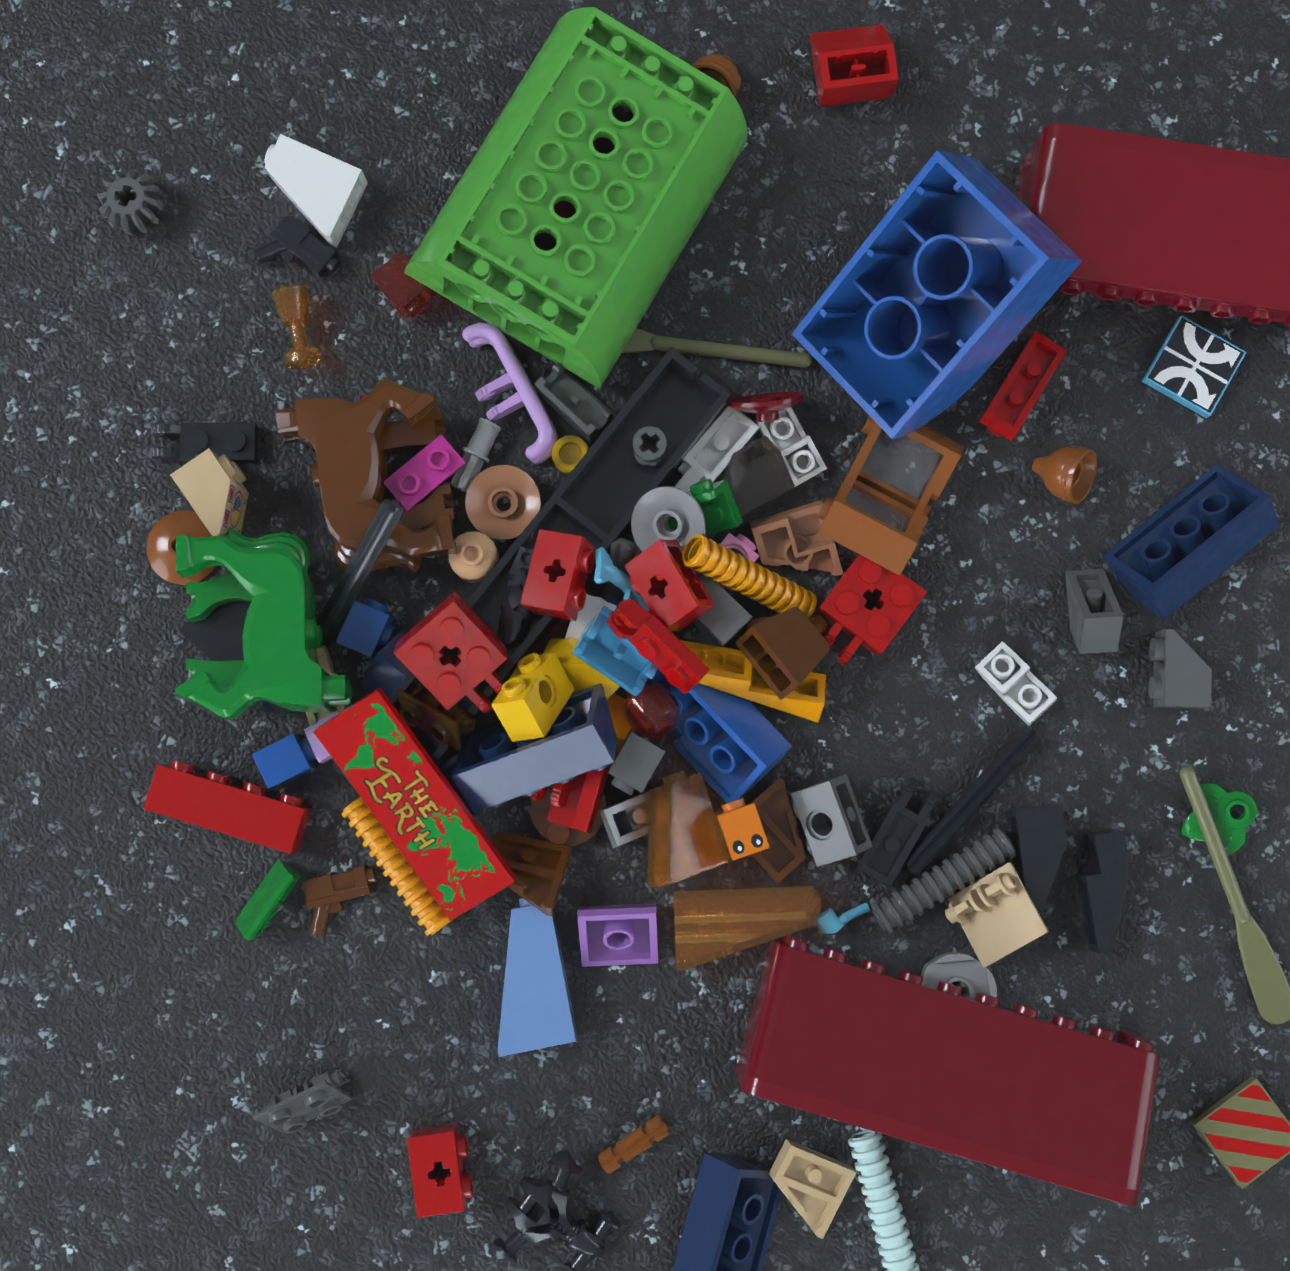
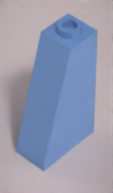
M519 898L520 905L514 906L511 909L498 1040L499 1057L576 1042L578 1036L555 914L553 913L552 917L546 916L524 898Z

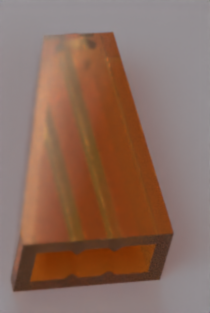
M811 884L673 889L676 970H686L815 926V916H821L820 892H814Z

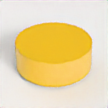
M573 435L560 438L552 449V459L556 468L562 473L569 475L589 450L587 444L581 438Z

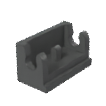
M555 363L552 366L553 371L546 379L540 377L534 384L536 392L591 444L616 415L559 363Z

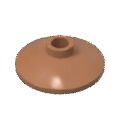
M496 465L483 470L472 480L466 493L465 507L470 522L480 533L496 540H510L519 537L540 511L541 497L536 483L525 471L510 465ZM506 498L511 501L509 510L501 511L498 509L497 505L501 499Z

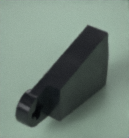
M237 601L218 606L206 619L195 623L188 621L179 632L211 661L244 660L243 630L247 611L251 603ZM258 701L271 713L287 714L291 712L270 702Z

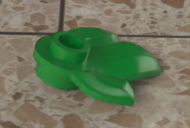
M1214 783L1200 784L1227 856H1230L1239 850L1245 842V828L1254 822L1257 815L1256 803L1249 794L1243 791L1227 792ZM1240 804L1244 806V813L1239 817L1232 816L1230 809L1233 805ZM1192 811L1185 819L1181 832L1184 836L1193 840L1205 841L1194 811Z

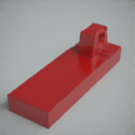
M1035 331L979 420L980 423L987 426L986 430L997 437L1001 435L1010 441L1013 440L1067 350Z

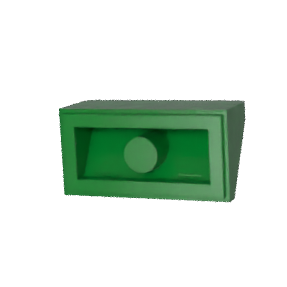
M277 860L236 918L235 922L243 938L248 941L261 936L301 878V873L284 861Z

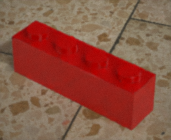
M172 759L170 765L157 764L143 809L289 854L299 852L312 808L302 805L303 798L282 792L280 798L266 795L267 787L246 781L243 787L230 784L231 777L210 770H208L207 776L193 772L194 765Z

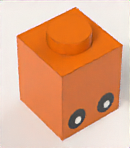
M744 798L721 805L723 813L717 814L716 817L732 860L770 848L755 803L745 804Z

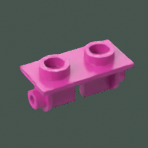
M441 434L387 478L383 484L408 512L466 462Z

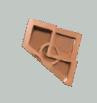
M821 500L749 522L762 564L777 567L787 565L794 567L796 570L808 571V569L830 572L834 576L843 574L835 542L818 533L823 520L817 518L823 505Z

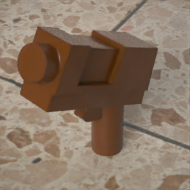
M367 865L352 868V871L336 875L332 873L308 879L301 884V889L306 893V910L315 908L310 934L325 936L330 913L340 912L343 909L340 901L373 893L371 883L377 882L374 867L367 869Z

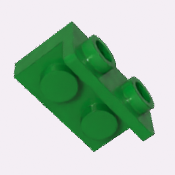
M705 479L689 487L690 491H687V493L695 498L704 514L706 524L705 536L738 527L743 522L727 480L712 483L711 479ZM670 516L668 525L673 530L677 529L678 522L676 518Z

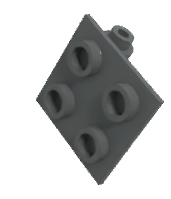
M327 1071L311 1079L313 1085L310 1081L304 1082V1091L299 1086H295L293 1091L288 1090L272 1097V1102L266 1105V1109L252 1116L254 1120L281 1133L291 1134L305 1128L307 1121L319 1115L320 1117H326L337 1113L342 1109V1104L352 1100V1096L338 1088L344 1085L339 1071L333 1073Z

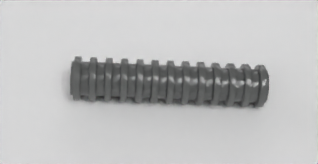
M999 828L993 829V835H983V841L975 840L972 842L973 847L969 848L966 846L962 848V854L954 853L952 855L953 859L950 861L948 859L943 860L941 867L935 865L932 867L931 873L923 872V878L919 880L917 878L912 879L910 886L907 884L902 885V891L897 892L894 890L891 892L892 897L889 899L884 896L881 898V904H871V912L882 930L889 935L892 934V928L896 926L902 928L905 920L909 922L914 920L913 915H923V909L926 907L928 909L934 908L936 901L939 903L944 902V896L952 897L955 895L954 890L957 888L961 891L965 889V883L973 884L977 876L983 878L986 870L992 872L995 870L996 864L1004 865L1007 857L1010 859L1015 858V847L1006 833Z

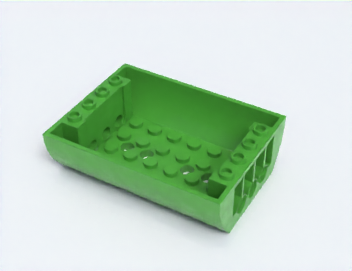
M583 7L565 13L557 22L405 267L404 273L601 389L742 151L747 140V125L742 109L728 87L599 9ZM622 106L633 113V119L628 122L618 121L613 116L612 111L614 108ZM598 138H607L613 143L614 150L608 154L599 153L594 148L593 142ZM567 201L574 206L576 213L570 218H562L555 213L554 206L558 202ZM541 233L550 234L554 237L556 246L548 251L541 250L534 243L535 237Z

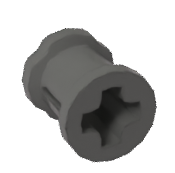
M653 426L639 429L633 438V455L636 461L643 466L654 467L664 460L667 447L664 433L659 428ZM647 440L650 444L656 441V453L653 454L650 450L642 452L643 441Z

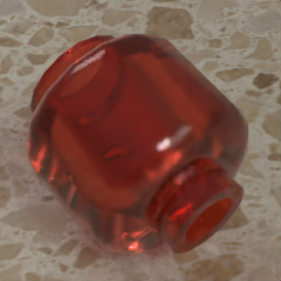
M645 683L642 691L636 697L630 692H626L628 698L622 705V713L636 735L641 738L649 737L653 741L665 736L676 727L677 723L675 720L678 717L679 709L662 684L653 683L647 685Z

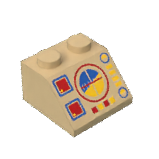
M208 448L170 474L212 536H225L229 527L241 535L249 492L242 484L247 478L234 461L231 462L225 454L218 456Z

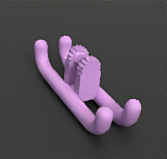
M476 323L466 327L462 333L464 340L468 341L472 348H479L486 344L492 345L507 371L503 376L475 392L477 399L481 402L489 400L495 395L513 387L517 390L515 394L487 411L486 416L489 421H496L525 406L538 430L536 442L527 447L525 455L534 464L538 465L545 462L552 456V449L558 438L557 432L512 345L499 328L489 323Z

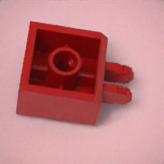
M858 554L816 610V612L833 623V626L824 637L829 647L835 642L836 636L841 630L853 638L839 653L837 662L844 666L860 644L876 656L882 654L927 591L903 573L898 575ZM866 593L868 596L873 594L877 598L878 609L874 606L871 610H868L864 606L867 600L863 597V594Z
M453 592L396 643L394 650L396 657L447 710L465 695L484 713L493 708L489 698L478 689L477 685L485 679L497 694L500 693L501 687L505 682L495 672V669L507 660V649L501 640L456 592ZM444 646H447L449 649L458 647V655H446L444 653Z

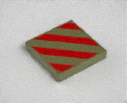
M1253 1076L1191 1121L1231 1178L1241 1189L1245 1188L1290 1154V1123L1258 1079Z

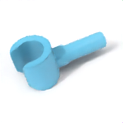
M864 903L839 916L829 908L816 917L814 921L823 933H836L850 920L869 912L870 908L867 903Z

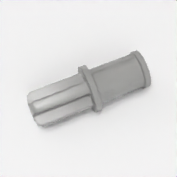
M480 417L468 446L461 449L464 452L462 459L466 463L454 473L451 479V485L454 488L467 493L470 483L480 473L484 463H489L490 459L487 456L498 432L501 430L499 425Z

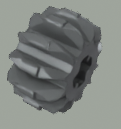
M130 168L126 177L120 171L115 170L116 180L113 183L103 180V185L108 190L97 194L98 200L103 204L99 211L104 218L108 219V224L113 229L119 230L122 228L126 234L132 236L136 226L142 233H147V222L159 224V219L154 213L164 211V205L159 200L163 195L161 189L153 185L154 181L149 175L143 174L140 176L136 170Z

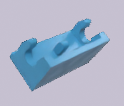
M604 605L585 627L572 654L636 697L642 691L647 679L653 678L658 667L642 657L629 639L618 638L614 634V631L608 627L609 624L607 623L612 610Z

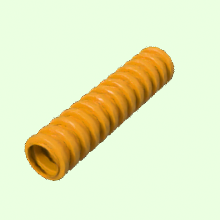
M702 534L694 535L686 543L682 554V561L685 566L703 573L706 577H711L716 582H721L724 586L730 587L734 591H739L742 595L748 596L752 600H757L760 604L766 605L778 613L796 607L801 609L809 619L815 611L817 604L816 595L812 591L798 586L795 582L789 581L775 572H771L768 568L762 567L748 558H744L741 554L735 553L731 549H726L723 545L717 544L712 539H707Z
M359 797L344 808L341 815L343 818L348 817L350 819L348 825L351 828L355 827L357 829L355 835L358 838L362 836L364 839L362 845L364 847L369 846L371 849L369 855L371 857L376 856L378 859L376 865L378 867L383 866L385 869L383 875L385 877L390 876L392 879L390 882L391 886H397L399 889L397 891L398 896H404L406 899L403 902L405 906H411L413 909L410 912L412 916L417 915L420 919L417 922L419 926L424 925L427 929L424 932L426 936H432L453 921L445 914L362 798Z

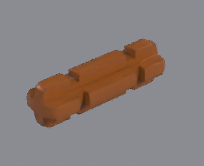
M656 1115L646 1122V1127H638L616 1142V1147L612 1149L610 1146L601 1152L598 1160L602 1168L608 1174H611L621 1167V1162H629L650 1148L654 1140L659 1142L669 1134L666 1122L660 1115Z

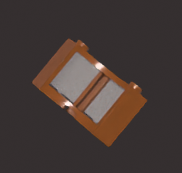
M869 416L861 431L867 434L865 441L834 500L827 497L817 515V518L823 520L818 533L900 575L918 545L921 534L929 519L927 515L931 507L927 503L929 499L937 501L962 456L964 446L925 425L905 436L891 439Z

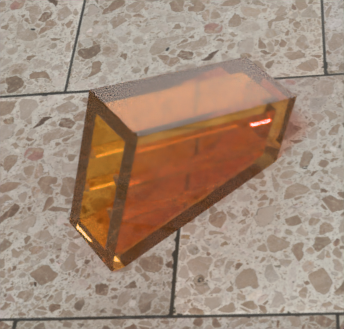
M684 771L662 777L664 785L650 790L647 872L649 889L673 884L730 862L701 773L686 778Z

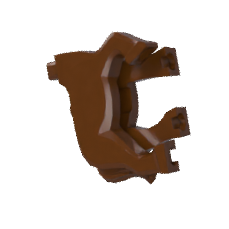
M384 380L358 402L338 398L294 400L295 408L276 410L278 433L281 436L285 435L288 443L305 442L312 450L316 451L317 464L311 465L314 486L320 487L325 520L330 533L335 539V558L343 569H346L382 501L387 497L388 488L383 484L388 478L386 453L425 448L441 434L447 440L444 416L441 410L438 409L432 412L438 407V401L433 395L416 392L392 380ZM394 412L400 413L407 419L404 421H386L389 415ZM450 482L436 488L424 502L415 505L408 512L404 508V514L372 571L387 566H399L406 568L412 573H416L423 557L457 554L456 542H454L452 534L453 522H457L454 492Z

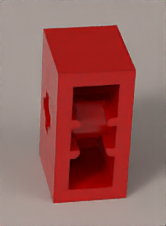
M539 529L520 604L534 614L576 621L578 612L583 609L586 602L585 584L588 573H591L595 566V547L583 536Z
M659 539L624 566L631 576L629 581L632 588L646 602L649 608L648 613L654 615L670 631H681L713 608L715 604L695 570L683 564V549L678 541Z
M458 1123L412 1130L407 1137L417 1218L464 1211L468 1198L473 1197L471 1173L465 1174L463 1158H468L466 1135L459 1134ZM442 1161L443 1168L449 1169L446 1177H442L439 1170H434L438 1162Z

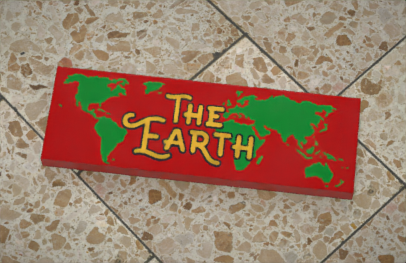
M381 687L314 730L316 737L450 920L455 919L515 882L516 876Z

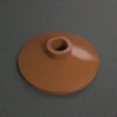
M183 510L170 513L161 518L152 528L148 536L146 548L149 563L157 575L177 585H186V582H201L209 577L217 566H210L196 575L182 578L176 572V535L212 537L197 513Z

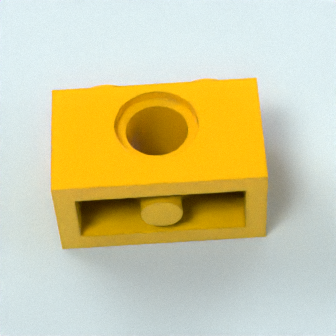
M555 652L542 655L532 653L519 660L517 668L502 685L500 693L491 705L512 742L543 738L575 689Z

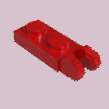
M634 599L622 600L618 604V609L609 614L610 617L607 623L609 624L608 627L614 631V634L618 638L629 639L637 648L639 654L656 665L665 675L668 682L684 694L688 693L710 671L654 615L648 613L641 605H638Z

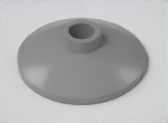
M672 486L655 488L644 494L635 505L632 513L631 528L634 540L642 552L659 539L677 540L684 550L686 543L694 535L702 534L705 536L706 524L700 505L693 496L680 488ZM670 516L676 518L678 522L676 530L671 529L668 525Z

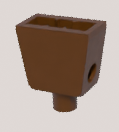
M794 607L754 624L735 644L778 698L782 700L806 679L830 651L829 644L823 638L828 633L829 627L823 617L813 615L808 619L801 609Z

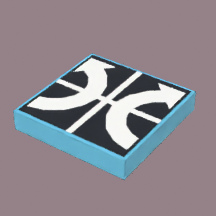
M1181 315L1174 323L1141 382L1199 415L1208 418L1214 411L1247 352Z

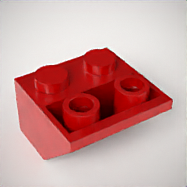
M883 24L810 34L809 39L820 107L893 97L899 77L894 44Z

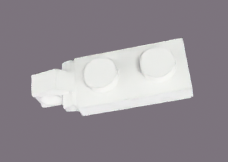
M728 406L683 458V463L678 468V471L684 476L674 487L687 492L690 491L689 487L699 481L711 479L712 483H714L756 434L759 426L741 411Z

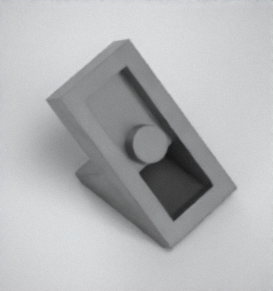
M661 787L606 806L599 811L613 848L674 823Z

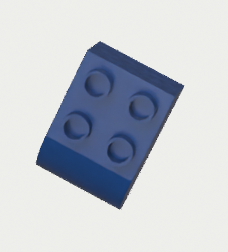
M936 150L793 331L792 335L891 439H896L917 430L937 417L971 388L1083 260L975 157Z

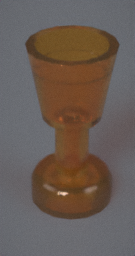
M294 285L273 291L271 296L283 326L290 329L293 348L289 349L284 355L285 367L298 370L319 365L323 361L321 351L315 346L308 345L304 327L309 322L308 288Z

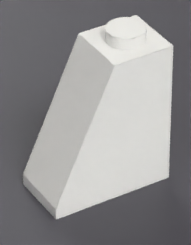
M280 134L276 144H271L266 152L264 160L265 169L275 184L328 244L337 248L368 184L363 171Z

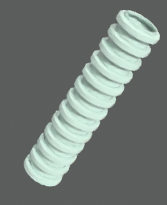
M871 1130L855 1133L848 1139V1144L850 1147H854L851 1154L854 1159H857V1162L854 1164L855 1169L861 1172L858 1175V1180L860 1183H864L861 1190L863 1195H867V1198L864 1200L865 1205L871 1208L868 1211V1216L874 1220L871 1226L873 1231L877 1232L874 1236L875 1241L881 1244L878 1252L881 1256H884L881 1260L882 1266L887 1268L886 1271H920L919 1265L914 1263L916 1254L910 1250L913 1247L911 1239L907 1238L910 1234L909 1229L903 1226L906 1223V1218L900 1214L903 1208L901 1203L897 1202L899 1193L893 1190L896 1186L895 1180L890 1178L893 1172L891 1167L886 1165L889 1162V1158L883 1154L886 1150L885 1144L880 1142L883 1136L881 1133Z

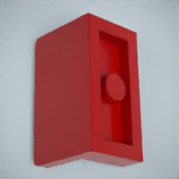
M611 763L600 771L591 770L575 776L571 780V788L565 805L557 807L551 804L547 820L554 824L591 834Z

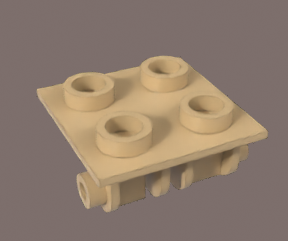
M1011 862L948 898L949 908L945 910V915L951 923L959 922L983 968L990 966L1049 932Z

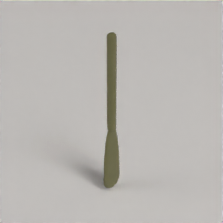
M636 328L622 353H638L653 350L668 352L672 347L681 354L807 368L812 363V358L807 353L657 336Z
M1184 766L1179 772L1180 778L1235 917L1237 941L1245 973L1258 1011L1268 1023L1276 1025L1286 1023L1290 1020L1289 983L1264 932L1249 913L1197 775L1192 767Z

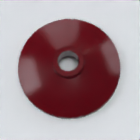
M776 392L749 395L731 399L728 401V405L739 411L756 414L757 422L775 421L779 419V411L790 408L802 401L804 393Z

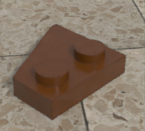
M778 777L751 802L755 803L770 846L768 849L751 855L777 883H780L806 858L799 837L794 813L790 806L785 782L781 777Z
M496 831L493 845L516 876L515 882L507 887L546 916L552 917L571 856V846L558 845L548 841Z

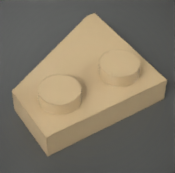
M786 1139L769 1175L816 1236L823 1239L857 1172L851 1165Z

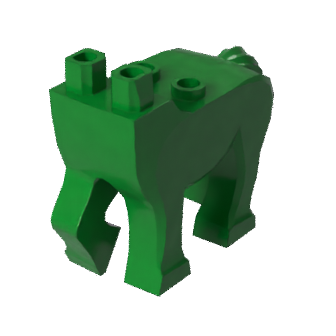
M231 527L228 528L225 536L192 537L176 535V572L182 578L196 575L210 566H222L231 572L208 581L186 582V593L191 595V608H186V619L195 623L204 620L218 606L229 602L244 601L251 603L247 611L243 630L244 660L206 661L186 658V670H190L191 679L175 688L177 695L207 708L225 720L235 719L258 701H267L290 711L332 713V706L352 705V682L347 680L345 675L328 674L316 660V648H322L323 632L322 626L316 623V599L313 583L307 571L310 564L309 551L305 542L297 535L279 532L260 538H248L240 535Z

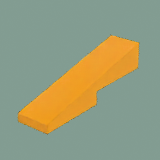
M680 640L710 669L698 682L699 684L817 723L819 722L825 704V674L811 672L800 685L780 700L741 650Z

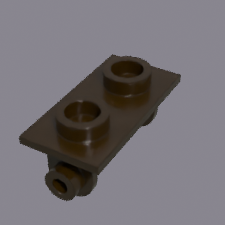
M424 686L419 688L413 687L409 693L401 689L397 691L400 715L408 725L418 727L427 732L441 744L446 743L458 751L462 750L460 736L464 732L470 733L476 724L470 712L456 705L452 706L449 710L444 708L440 711L444 706Z

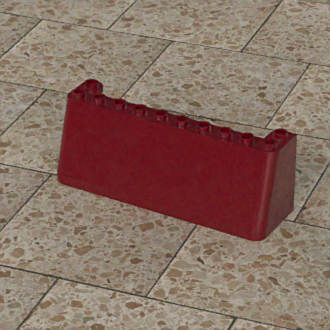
M1064 123L1050 124L1042 129L1022 162L1017 198L1083 260L1059 287L1060 292L1070 295H1077L1082 292L1095 293L1099 299L1108 301L1119 300L1120 298L1133 299L1135 304L1147 307L1158 304L1173 306L1172 309L1178 312L1203 310L1209 311L1210 315L1216 318H1232L1235 315L1247 317L1248 321L1254 324H1269L1273 321L1285 323L1286 327L1290 329V158Z
M783 933L782 940L772 937L735 1070L742 1091L765 1100L1116 1203L1136 1206L1160 1054L1153 1051V1043L1124 1031H1119L1118 1036L1115 1037V1032L1093 1025L1090 1032L1076 1028L1077 1021L1053 1014L1052 1021L1037 1017L1039 1010L1015 1003L1014 1010L999 1006V998L977 992L976 998L961 995V987L939 981L937 987L923 984L924 977L912 972L901 970L899 976L885 973V965L863 959L861 965L846 961L847 954L833 949L824 948L823 954L813 952L809 949V943L805 942V939Z

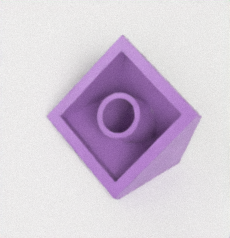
M656 903L580 906L578 908L577 917L582 967L658 963Z

